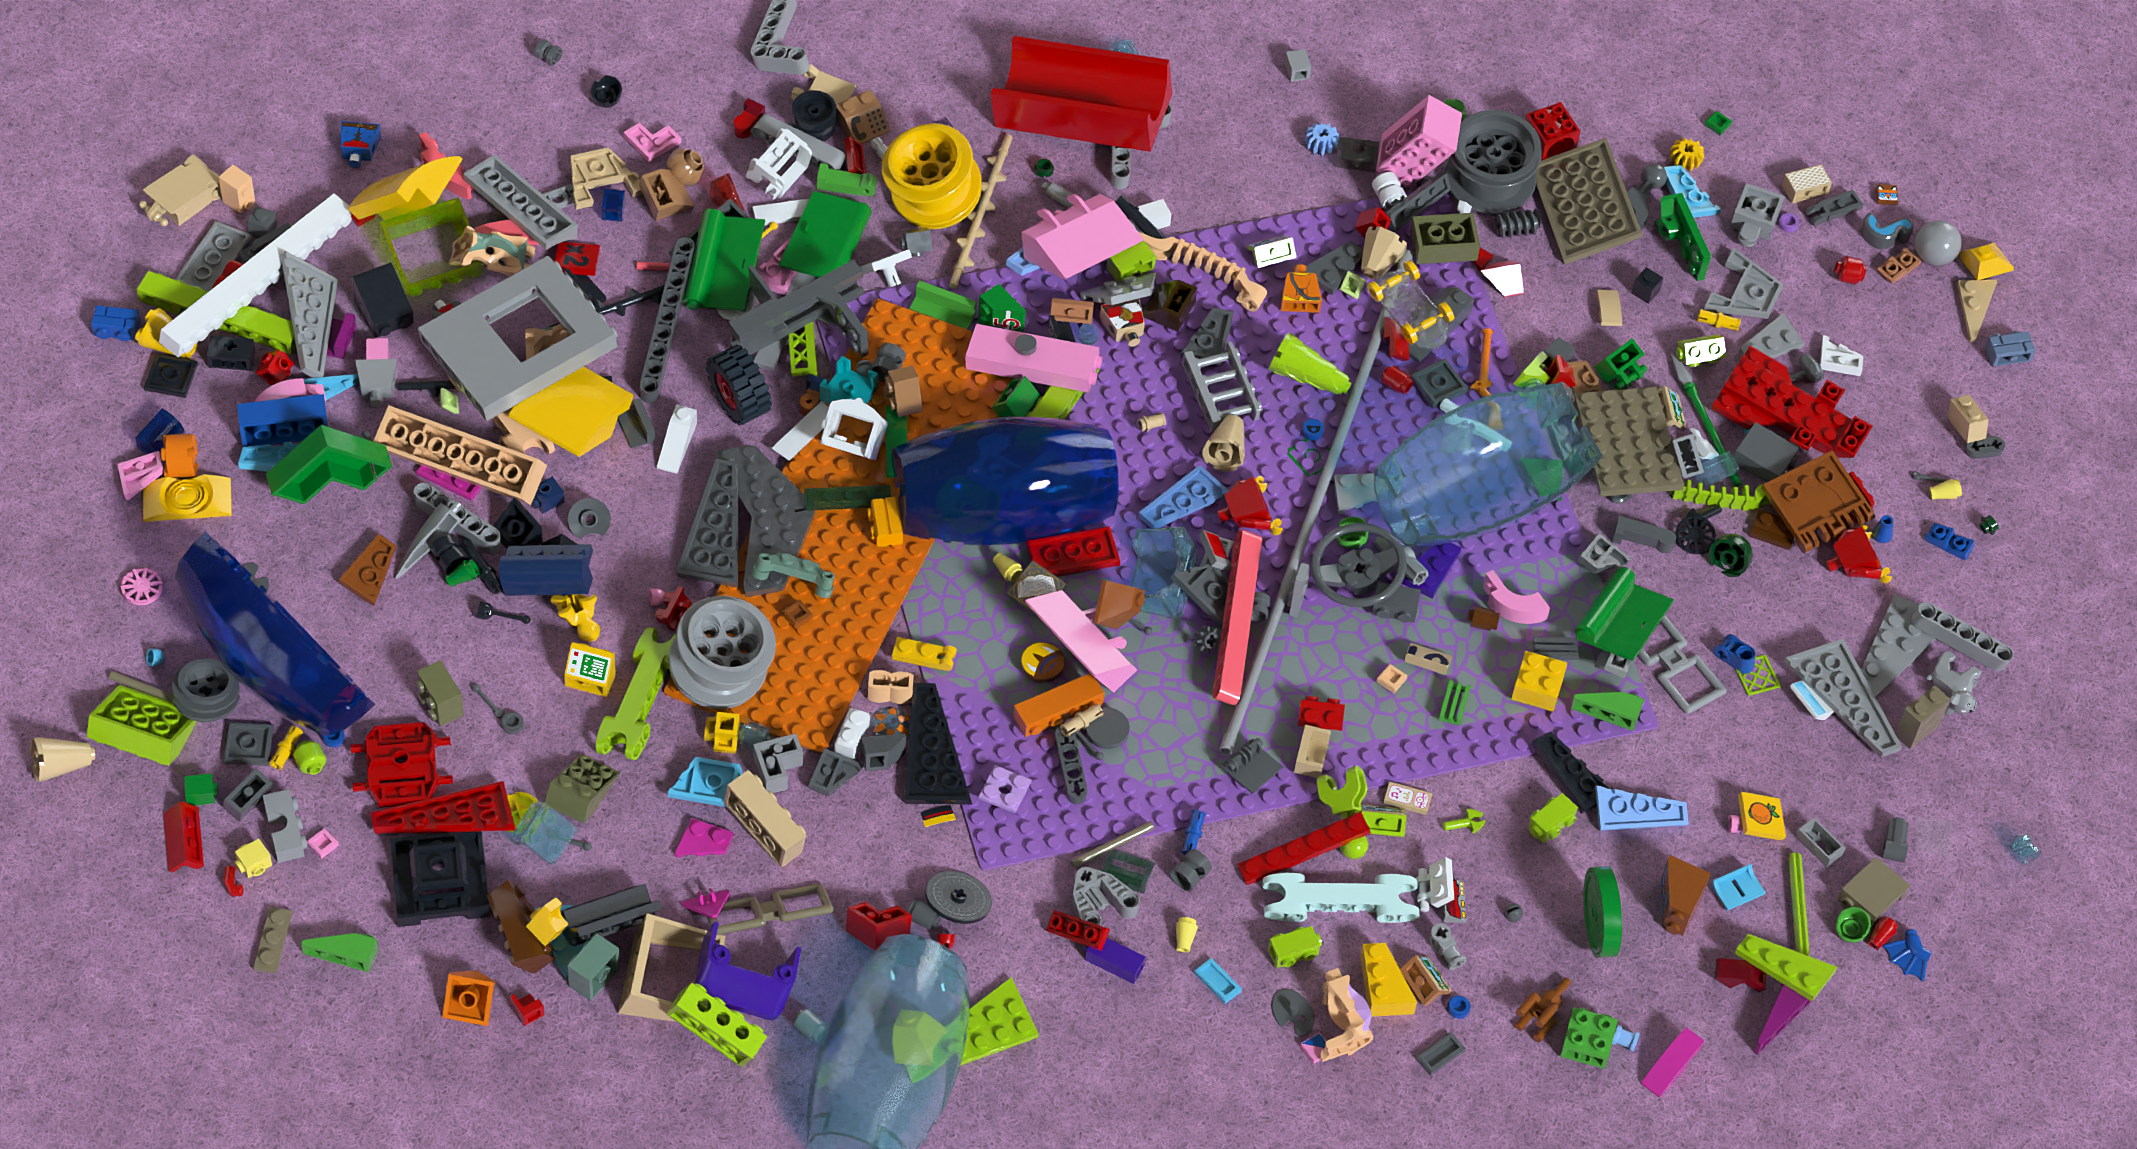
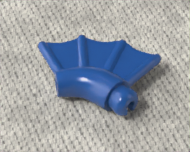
M1915 929L1906 930L1905 939L1883 945V948L1890 955V962L1901 967L1904 975L1910 974L1918 977L1921 981L1925 980L1927 962L1932 952L1923 947Z

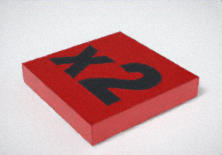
M570 242L558 243L555 261L559 263L563 273L565 269L569 268L576 275L595 276L600 245Z

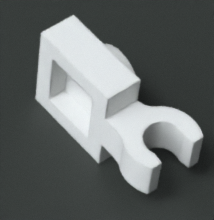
M1695 428L1690 429L1695 439L1699 457L1703 460L1716 459L1719 454L1712 445L1702 438L1699 430Z

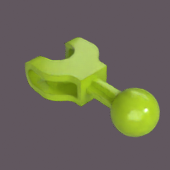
M1355 765L1347 769L1346 783L1340 790H1338L1334 779L1328 775L1319 776L1317 779L1319 797L1332 808L1333 815L1341 816L1344 819L1362 811L1361 802L1368 788L1364 772L1359 766ZM1366 836L1352 840L1340 846V850L1349 859H1359L1368 850V840Z

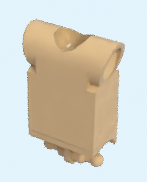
M193 154L188 157L184 165H179L143 189L151 197L153 205H148L146 201H140L139 206L145 210L149 220L159 222L161 226L168 225V220L163 218L162 214H165L180 226L212 201L222 198L219 175L208 169L207 165Z

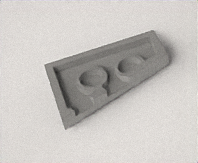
M1301 563L1299 571L1294 570L1287 606L1291 607L1289 616L1298 618L1309 584L1310 565Z

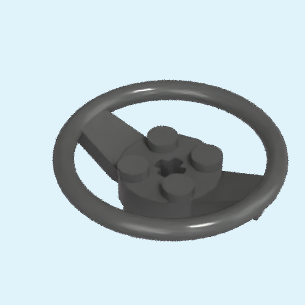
M1351 523L1332 530L1320 540L1311 560L1312 575L1321 592L1334 602L1350 607L1371 606L1389 598L1400 587L1407 568L1406 555L1397 538L1387 530L1368 523ZM1358 531L1373 533L1385 539L1393 547L1373 554L1372 550L1367 548L1352 550L1341 555L1338 564L1320 566L1322 553L1328 544L1346 533ZM1398 567L1393 582L1384 591L1371 597L1349 598L1336 593L1329 587H1342L1344 590L1347 589L1354 592V595H1366L1375 590V586L1381 580V577Z

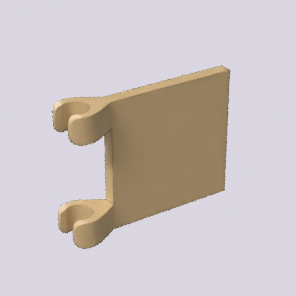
M811 64L810 69L803 74L805 77L815 79L809 91L817 90L828 93L836 104L850 99L856 88V85L821 72ZM794 87L791 99L795 100L804 91Z

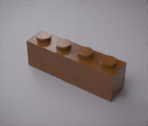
M507 880L490 892L487 897L494 917L501 921L498 929L507 938L504 946L513 955L509 958L510 963L534 974L555 960L552 952L554 949L551 943L544 946L526 927L532 920L530 915L535 909L525 897L526 891L523 886Z

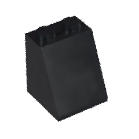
M391 262L352 277L354 303L375 338L387 336L400 328H408L414 323L413 310Z

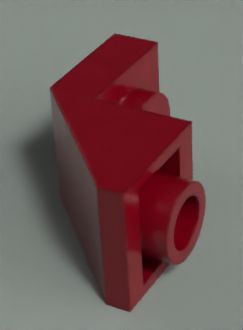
M1716 959L1715 979L1725 986L1732 988L1745 983L1757 992L1766 990L1767 973L1751 963L1739 959Z

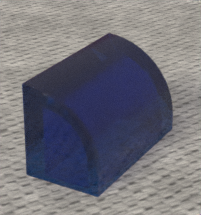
M162 408L135 437L137 448L146 454L159 451L161 454V448H164L163 435L183 434L185 430L177 418Z

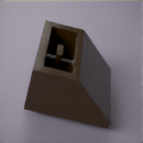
M1181 280L1158 284L1142 310L1143 317L1178 332L1196 303L1198 287Z

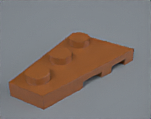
M378 534L340 577L339 584L375 606L395 553L396 545Z

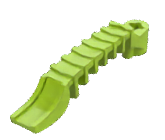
M1691 480L1686 481L1683 490L1668 491L1673 496V499H1683L1686 502L1692 501L1695 504L1702 503L1707 504V506L1720 505L1721 508L1727 507L1732 510H1757L1763 505L1771 504L1761 489L1762 485L1756 488L1754 497L1749 495V485H1745L1742 488V496H1739L1738 487H1733L1731 494H1726V487H1722L1719 493L1715 492L1714 485H1710L1707 491L1703 490V483H1698L1696 488H1691Z

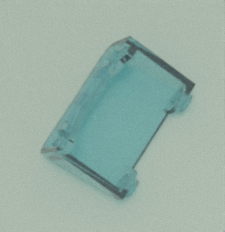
M1184 527L1137 529L1135 537L1132 539V548L1138 555V560L1130 586L1145 590V601L1141 611L1167 618H1181L1188 595L1170 577L1177 571L1183 572L1189 568L1196 567L1198 559L1197 548Z

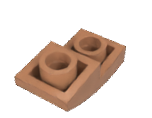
M1906 247L1896 257H1890L1877 271L1889 282L1894 283L1919 266L1921 260Z

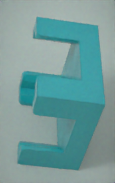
M841 356L836 363L835 376L828 385L827 380L824 379L819 386L820 401L830 405L832 401L861 398L863 403L867 404L878 389V373L869 370L868 378L851 370V361Z

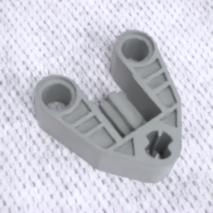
M1082 867L1077 871L1072 899V907L1077 918L1101 926L1102 919L1095 907L1098 911H1102L1109 905V902L1124 918L1130 919L1137 915L1140 903L1138 894L1112 874L1089 867Z

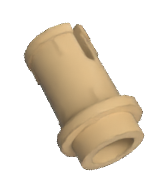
M1161 412L1148 417L1141 416L1137 424L1140 431L1148 432L1152 428L1165 426L1166 419Z

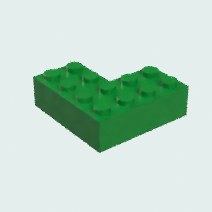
M320 425L266 473L271 495L305 504L331 481L365 490L377 480L376 476L381 477L392 467V463L385 445Z

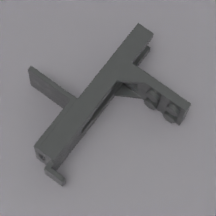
M854 260L780 299L776 298L753 265L748 266L750 290L761 305L729 321L731 347L736 344L741 345L743 349L745 348L748 351V355H752L818 319L837 327L840 335L843 338L846 337L849 341L852 351L854 353L857 352L861 358L869 355L868 332L847 305V303L864 295L863 287H859L857 284V280L863 277V271Z

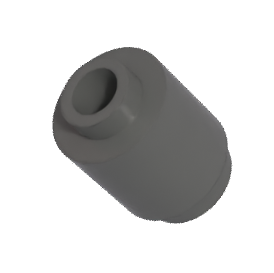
M913 900L907 911L912 914V922L929 930L933 927L937 928L942 919L941 916L931 909L929 904L921 900Z

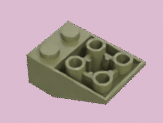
M581 754L550 782L544 805L584 824L593 815L620 775V772L593 760L589 756Z

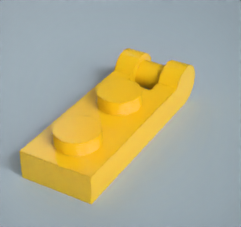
M897 637L892 660L950 671L953 667L952 659L956 656L957 649L949 645L943 647Z

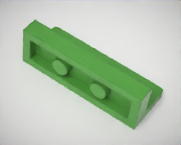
M919 280L916 286V297L910 306V310L968 330L976 316L977 301Z

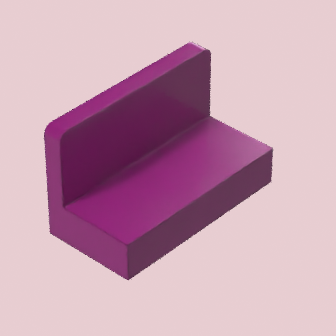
M346 313L344 321L332 319L327 356L344 359L357 326L355 314Z

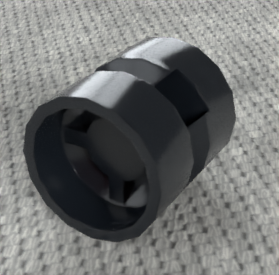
M445 534L439 537L430 547L432 554L439 561L441 568L447 575L464 560H470L453 534Z

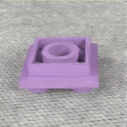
M995 765L978 799L1016 814L1032 780ZM1002 788H1007L1011 792L1008 794H1003L999 790Z

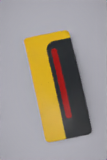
M951 805L920 812L925 827L956 820Z

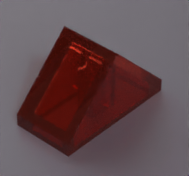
M729 173L710 181V198L718 208L731 199L745 211Z

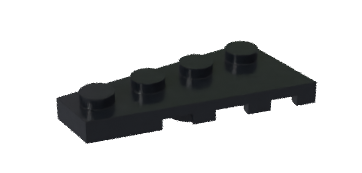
M1551 731L1532 741L1531 745L1571 801L1578 807L1579 812L1582 814L1596 807L1595 787L1601 786L1610 789L1603 783L1604 780L1598 774L1594 775L1586 767L1587 764L1582 759L1579 760L1571 754L1572 750Z

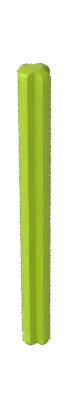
M1790 853L1789 870L1796 952L1810 956L1802 856L1800 853Z

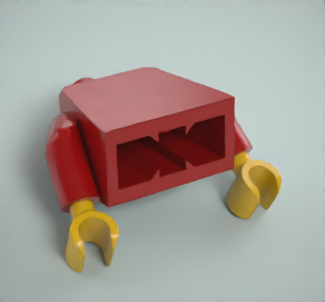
M1258 476L1256 479L1252 477L1236 481L1229 492L1225 494L1228 506L1217 511L1221 522L1233 518L1240 528L1270 530L1273 535H1280L1283 528H1279L1282 524L1280 519L1277 518L1273 522L1270 521L1272 518L1262 494L1267 488V483L1263 484L1264 478L1262 476Z
M1867 525L1844 530L1833 544L1837 556L1826 560L1830 571L1832 572L1843 567L1847 577L1879 579L1882 583L1890 582L1892 576H1887V574L1891 570L1888 567L1883 568L1882 571L1880 570L1879 559L1869 541L1872 532H1866L1868 529Z

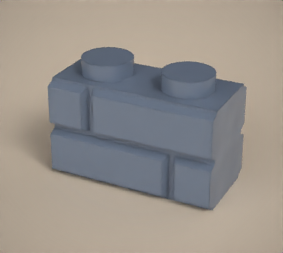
M2013 331L2007 335L1994 334L1988 337L1985 345L1993 367L2032 361L2035 354V346L2033 341H2031L2028 331Z

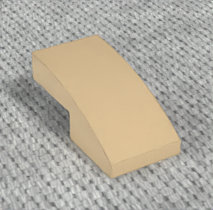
M1597 290L1601 326H1622L1618 290Z

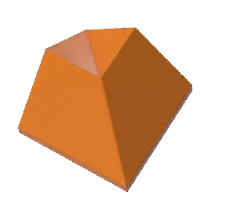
M478 970L449 973L442 1018L488 1026L495 981Z

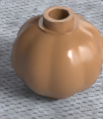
M685 148L673 151L666 163V169L670 170L672 175L684 186L696 184L704 170L703 160L699 153Z

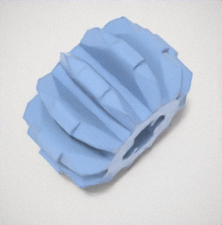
M1321 121L1319 125L1313 123L1311 127H1308L1304 141L1307 144V149L1313 150L1314 155L1320 152L1323 156L1325 151L1330 155L1332 150H1336L1338 146L1339 134L1336 127L1331 128L1330 123L1323 125Z

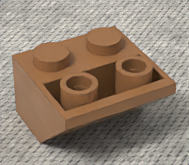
M659 169L641 176L639 186L655 221L694 208L685 186L672 175L670 170Z

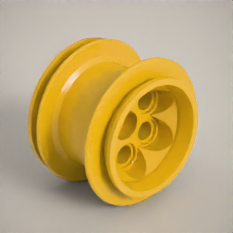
M937 123L912 127L896 137L884 154L882 160L883 180L891 191L895 208L911 224L928 229L946 228L962 221L976 207L982 190L981 173L973 159L972 149L968 140L955 128Z

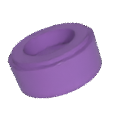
M1784 213L1780 216L1778 225L1785 232H1794L1799 226V218L1792 213Z

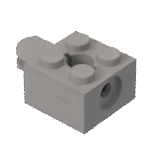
M1746 183L1730 228L1739 230L1738 242L1741 245L1752 247L1756 244L1758 237L1769 241L1785 196Z

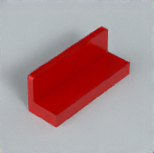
M180 801L164 813L168 871L175 872L183 865L194 869H200L204 866L199 807Z

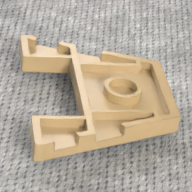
M609 147L571 155L570 169L575 209L593 206L594 200L588 189L619 182H625L632 197L643 195L639 186V175L626 168V163Z

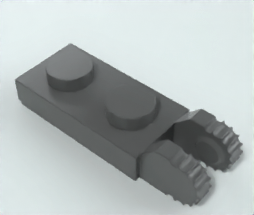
M1850 190L1820 201L1818 204L1807 208L1805 214L1807 217H1810L1821 211L1822 214L1815 216L1811 222L1813 226H1817L1826 221L1861 210L1864 204L1855 191Z

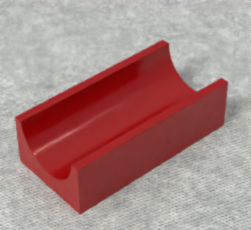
M1013 36L1011 41V66L1004 89L992 88L990 93L995 127L1151 152L1172 96L1170 61L1168 59Z

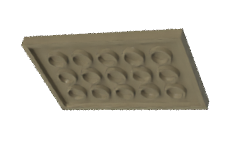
M1607 137L1540 161V165L1535 172L1536 185L1565 265L1643 237Z
M1656 387L1574 393L1573 399L1600 497L1683 490L1684 482Z

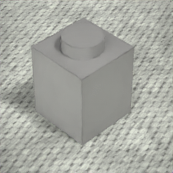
M1306 50L1286 52L1284 65L1290 82L1310 79L1312 67Z

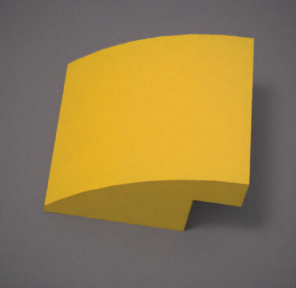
M460 156L440 158L378 180L365 188L347 209L357 219L378 214L387 221L434 205L461 163L462 158Z
M583 366L516 404L508 417L580 457L612 436L618 416L629 410L634 395Z

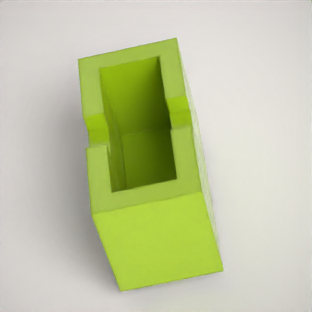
M1142 241L1108 258L1107 269L1117 282L1123 281L1125 277L1134 276L1136 273L1143 275L1154 270L1156 255L1146 242Z

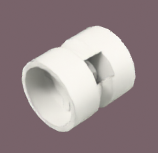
M1393 172L1383 173L1372 182V187L1379 197L1383 209L1389 211L1407 197L1404 189L1400 187L1396 174Z

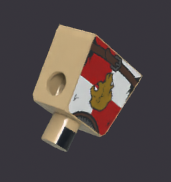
M1139 298L1114 305H1101L1100 320L1114 341L1127 340L1128 345L1131 347L1140 343L1139 336H1142L1144 333V318Z

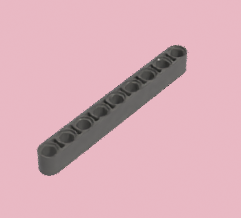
M688 237L678 239L675 244L640 381V398L645 403L656 402L662 388L694 254V242Z

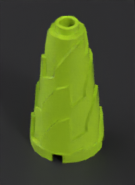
M1288 332L1268 370L1337 395L1347 394L1352 384L1349 382L1350 378L1337 369L1335 365L1321 357L1317 351Z

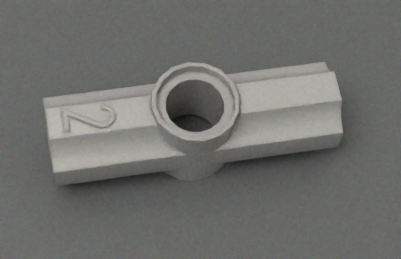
M1380 536L1375 541L1376 547L1381 552L1393 548ZM1402 545L1407 561L1405 576L1413 585H1420L1429 576L1428 570L1416 559L1413 550L1408 545Z

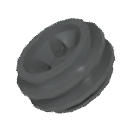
M208 658L189 662L175 673L172 680V701L174 706L181 714L194 721L205 723L220 720L228 716L236 708L240 699L238 676L233 669L218 660Z

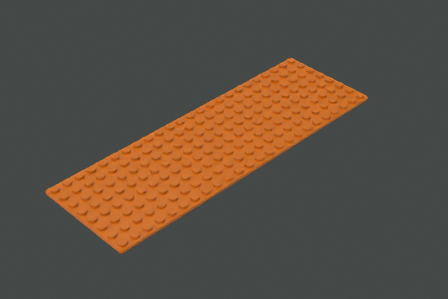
M881 299L874 301L862 323L868 332L869 355L861 358L857 352L854 353L849 347L845 358L851 361V370L856 372L857 364L861 360H868L873 364L881 345L892 343L901 347L906 353V358L901 368L913 365L919 378L923 411L907 415L908 478H886V432L877 458L873 460L821 444L823 428L792 459L788 460L782 473L814 504L815 516L798 558L809 559L819 563V567L824 571L835 575L832 584L834 589L831 597H819L815 593L816 583L790 576L785 589L780 592L746 597L744 592V576L749 532L738 552V588L721 584L715 596H732L745 600L757 607L769 620L776 638V650L774 658L767 669L764 683L758 692L747 702L729 709H712L694 703L681 693L675 685L672 676L664 688L665 695L716 715L717 712L739 714L740 724L758 731H764L766 734L780 738L797 734L801 747L820 754L823 753L824 748L828 749L944 524L936 507V498L940 486L950 476L966 472L967 467L972 464L977 444L989 436L999 417L992 408L993 404L1010 381L1015 379L966 369L965 356L973 331ZM878 380V389L867 405L872 407L886 421L885 405H889V401L885 399L883 393V386L886 385ZM842 414L836 435L846 437V442L854 444V441L868 444L874 424ZM937 429H948L955 435L956 444L949 452H937L931 447L930 436ZM940 438L937 441L940 443H946L949 440L946 438ZM896 497L903 532V543L900 545L878 547L876 539L871 538L870 527L874 525L873 521L868 520L867 509L871 508L872 499ZM801 600L813 614V619L794 629L782 615V610ZM726 633L727 635L734 637L733 634ZM762 725L766 726V727H765V730L759 728V726H762Z

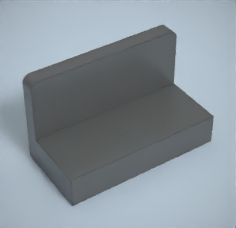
M641 398L632 400L633 410L622 413L618 416V420L630 447L636 448L655 442V429Z

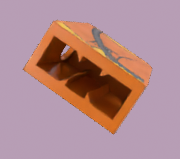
M1298 264L1294 267V272H1289L1286 275L1280 311L1320 313L1322 297L1317 275L1315 273H1307L1306 266Z

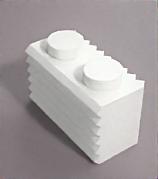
M849 708L835 742V753L856 761L861 747V737H865L869 729V713Z

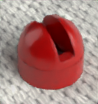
M937 934V944L941 949H944L945 943H947L948 950L953 947L955 934Z

